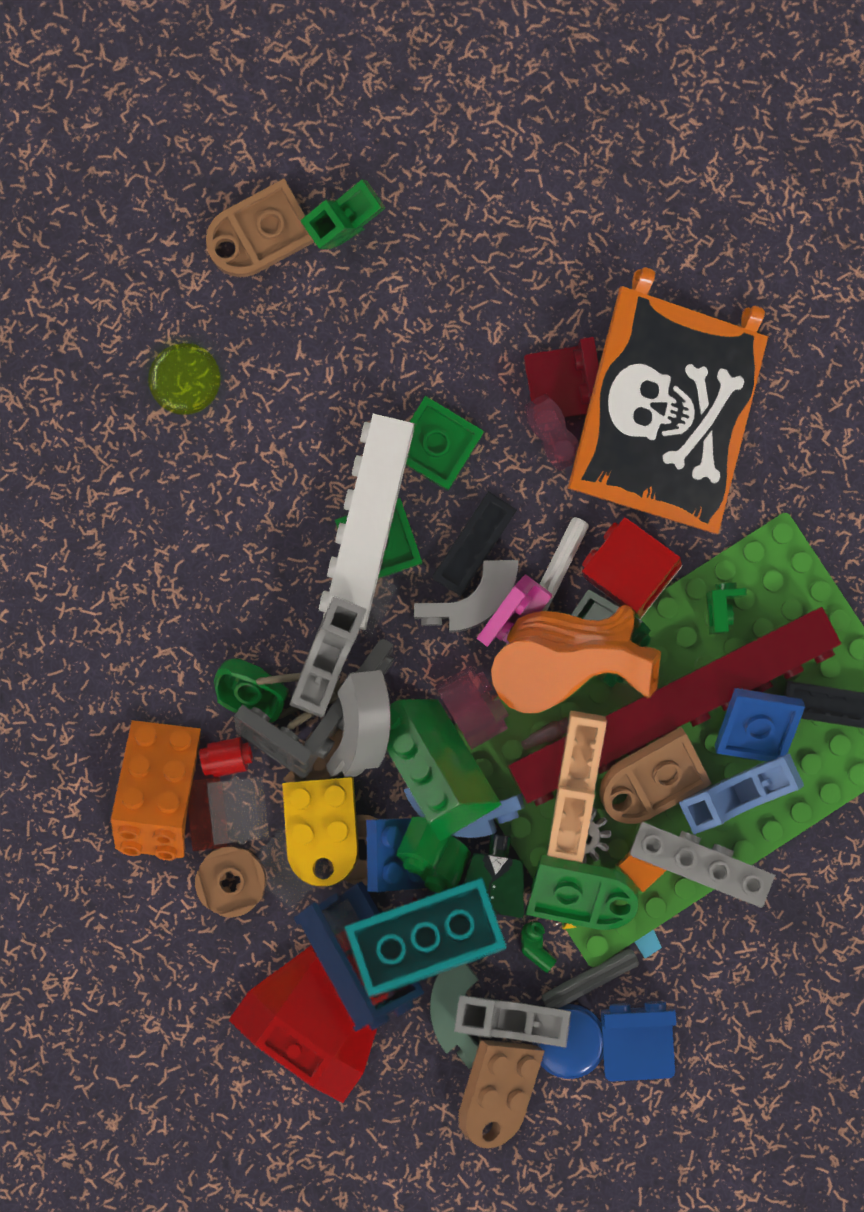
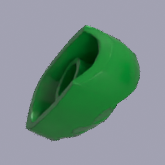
M239 658L225 660L218 668L214 679L217 702L234 713L242 705L250 710L256 707L268 715L270 718L269 723L276 721L280 716L286 703L289 689L283 683L258 685L256 683L257 678L272 675L264 671L263 668Z

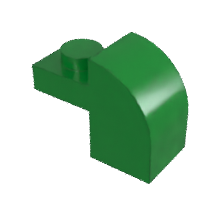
M361 180L336 201H323L300 221L319 249H332L342 245L363 231V226L382 212L385 206L368 181Z

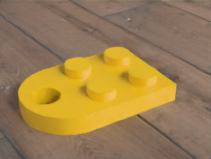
M354 778L282 783L287 857L291 869L302 881L310 885L331 886L340 883L351 874L356 866L359 855ZM322 858L329 859L334 867L332 875L327 879L318 877L315 872V865Z

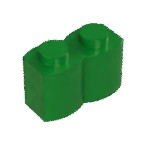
M412 817L397 851V856L404 863V868L411 873L418 874L429 890L441 893L459 886L471 857V852L462 842L451 835L439 841L425 817Z

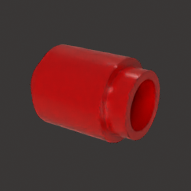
M241 737L208 743L206 748L199 750L201 767L205 776L213 775L216 778L248 771V764L253 763L250 743H244Z

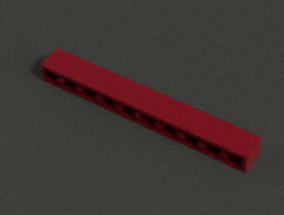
M823 607L817 608L657 689L650 697L643 696L606 715L607 723L598 774L600 775L608 771L615 765V759L625 754L630 756L646 747V743L656 738L660 739L688 722L694 727L711 718L709 711L721 706L723 711H726L735 688L764 692L773 687L772 679L783 674L785 680L804 671L802 664L812 659L818 664L834 656L833 648L842 643ZM566 736L507 765L526 804L534 801L537 807L555 798L552 791L558 789Z

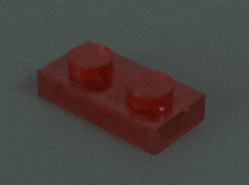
M221 777L193 780L188 803L193 851L228 847Z

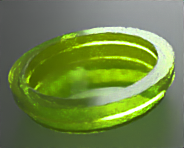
M181 343L172 345L157 355L150 367L148 381L150 391L161 407L175 414L190 415L204 410L213 402L220 388L221 376L215 359L208 351L194 344Z

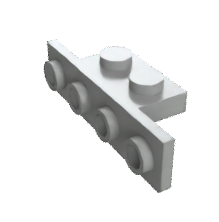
M641 822L630 850L631 856L755 906H764L775 877L774 874L732 858L734 851L723 846L714 844L713 848L709 849L699 845L701 838L681 830L680 835L677 836Z

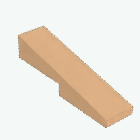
M570 710L547 856L583 863L595 797L594 789L607 723L605 716Z

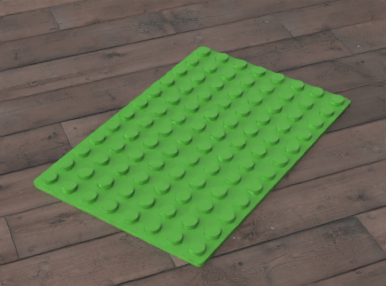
M788 513L780 514L664 589L640 619L651 630L648 634L650 636L648 647L661 651L657 689L817 608L823 607L842 643L833 648L835 655L816 664L814 659L802 664L804 671L785 680L783 674L772 679L773 687L763 693L784 696L786 681L864 693V626ZM737 583V589L746 588V596L727 599V604H732L734 622L733 625H729V632L709 635L706 593L716 590L715 584ZM592 676L563 702L540 713H522L514 710L498 696L454 726L499 801L521 794L507 765L565 737L570 710L606 716L644 695L638 692L626 680L622 683L616 682L613 688ZM721 706L709 711L711 718L697 726L692 727L690 722L680 726L687 734L712 785L766 762L716 753L714 745L726 711H723ZM800 719L787 754L790 753L804 786L799 790L751 808L723 824L694 834L701 838L699 845L712 849L714 844L723 846L734 851L732 858L753 865L863 793L864 729ZM656 738V739H654V740H652V741L646 743V745H649V744L655 742V741L658 740L659 738ZM628 754L615 759L616 763L628 757ZM606 772L600 775L597 773L593 808L597 812L593 822L601 817H605L607 823L598 829L599 831H611V837H600L599 842L608 845V850L603 851L598 847L594 849L600 858L597 862L591 859L589 853H586V864L622 872L616 864L630 852L641 823H621L614 820L607 813L599 796L600 784ZM557 789L552 791L555 798L537 807L534 801L528 804L524 801L525 807L517 811L519 817L499 824L498 819L494 818L505 836L511 837L510 844L519 858L523 860V864L533 880L540 856H547ZM627 794L617 795L613 799L612 804L622 803L627 798ZM679 803L644 822L677 836L680 835L681 830L693 835ZM667 870L644 892L638 890V911L635 917L626 925L610 930L573 925L576 928L566 929L588 965L597 967L715 889ZM615 900L612 902L616 905L628 904V902L624 900Z

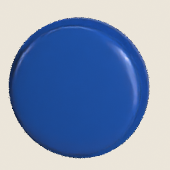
M566 1004L559 1009L572 1011L567 1047L532 1042V1045H536L545 1051L541 1066L547 1072L559 1078L575 1079L593 1071L602 1060L603 1036L601 1022L590 1010L579 1005Z

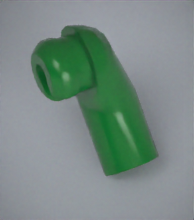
M538 921L526 923L521 931V951L525 957L545 973H548L557 959L543 949L544 926Z

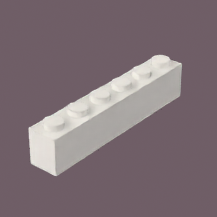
M377 414L372 415L371 423L364 422L360 442L365 443L363 456L356 455L352 476H356L357 480L354 490L348 489L344 509L349 510L346 524H339L335 543L341 544L338 558L331 557L327 577L332 578L329 592L323 591L319 605V611L324 612L325 615L333 596L367 609L360 626L362 630H366L414 433V423Z

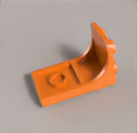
M131 721L111 815L115 849L128 856L148 854L155 855L162 860L184 858L186 850V817L201 738L200 728Z

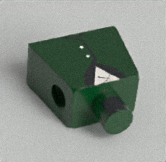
M492 834L490 835L488 854L473 852L462 885L482 878L494 914L523 918V860L508 857L511 843L510 836Z

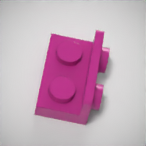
M525 574L513 587L476 639L487 647L495 638L509 644L507 637L517 619L530 613L542 611L552 598V594Z

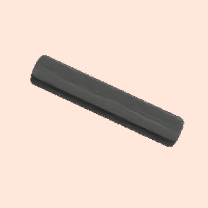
M626 949L597 967H592L547 991L541 996L542 1001L546 1007L559 1009L637 967L639 961L632 949Z

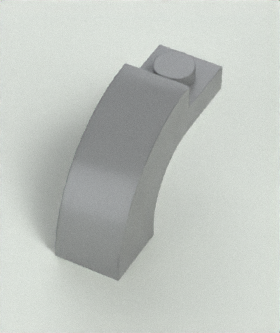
M518 560L483 561L482 580L469 597L452 603H414V619H421L422 626L442 625V619H449V633L466 631L483 624L492 618L513 589L518 572Z
M333 596L315 636L289 705L321 718L324 716L342 667L355 642L367 609Z
M381 670L350 673L337 692L343 709L344 731L339 747L326 764L330 777L342 775L346 778L355 777L361 774L364 769L378 768L382 763L390 734V705L386 683Z
M459 995L454 1032L567 1047L572 1011L492 998Z

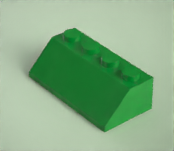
M438 699L397 700L390 704V734L387 751L439 841L502 805Z

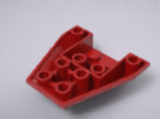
M346 931L335 935L344 952L352 949ZM312 945L249 990L229 1018V1021L253 1045L311 1087L342 1103L364 1074L377 1029L372 1031L368 1025L355 1032L353 1028L355 1023ZM352 954L347 958L366 991L355 955ZM388 992L370 998L372 1004L376 1005L385 1000Z

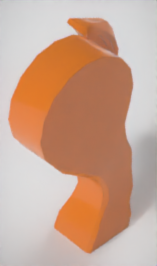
M622 605L615 614L602 620H587L559 612L539 611L518 618L507 637L509 644L504 646L494 659L491 669L492 684L499 698L505 704L522 713H540L567 699L592 676L606 672L620 675L645 697H650L656 691L658 685L661 651L651 647H640L630 641L634 629V611L632 607Z

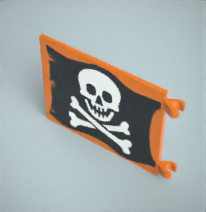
M644 267L634 272L632 289L624 286L619 288L568 489L718 534L768 336L757 333L763 321L765 311L758 306L745 308L741 317V327L658 299L647 295L653 284L655 271Z

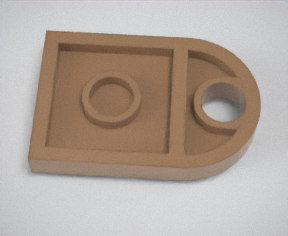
M285 179L233 205L213 219L207 230L206 246L211 260L222 272L235 277L252 276L314 243L300 221L305 215ZM222 242H231L235 245V253L229 258H221L216 254L218 245Z
M680 727L613 765L601 781L599 796L605 810L614 820L625 824H637L655 817L680 801L712 785L687 734ZM627 794V798L622 803L612 804L613 799L617 795Z
M480 1040L458 1115L462 1133L475 1145L482 1148L498 1147L510 1140L519 1130L524 1120L545 1052L543 1049L536 1045ZM493 1122L491 1130L487 1134L482 1135L484 1127L488 1123Z

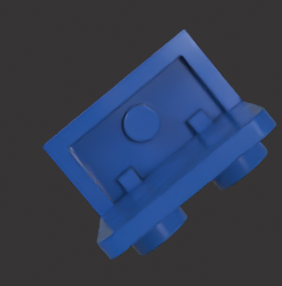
M664 1001L646 1002L645 1007L631 1008L629 1003L610 1004L609 1009L600 1010L604 1075L608 1081L667 1079L674 1076L675 1060L672 1026L676 1025V1011L671 1006H666Z

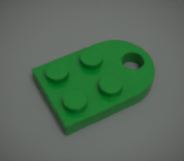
M541 855L527 902L526 915L599 930L616 929L626 925L635 917L638 911L639 893L633 880L620 871ZM615 900H624L628 902V904L616 905L612 902Z

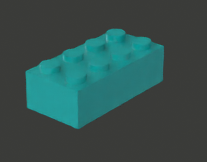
M482 878L345 926L369 998L506 949V944Z

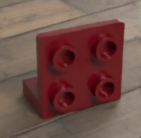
M594 337L580 339L578 346L526 354L524 356L535 422L587 415L599 369Z

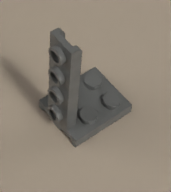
M385 639L380 640L356 673L381 670L384 676L395 659L391 656L393 644ZM339 697L304 745L298 742L299 737L288 728L281 727L279 730L270 724L268 715L256 707L250 710L242 705L234 715L237 735L303 780L312 771L313 764L317 758L324 759L331 751L335 743L331 739L338 729L344 731L343 709Z

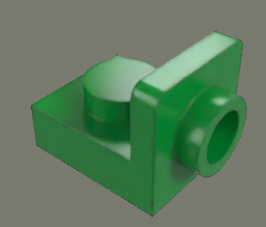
M737 583L715 584L716 590L706 593L709 635L729 632V625H733L734 613L732 604H727V599L746 596V588L737 589Z

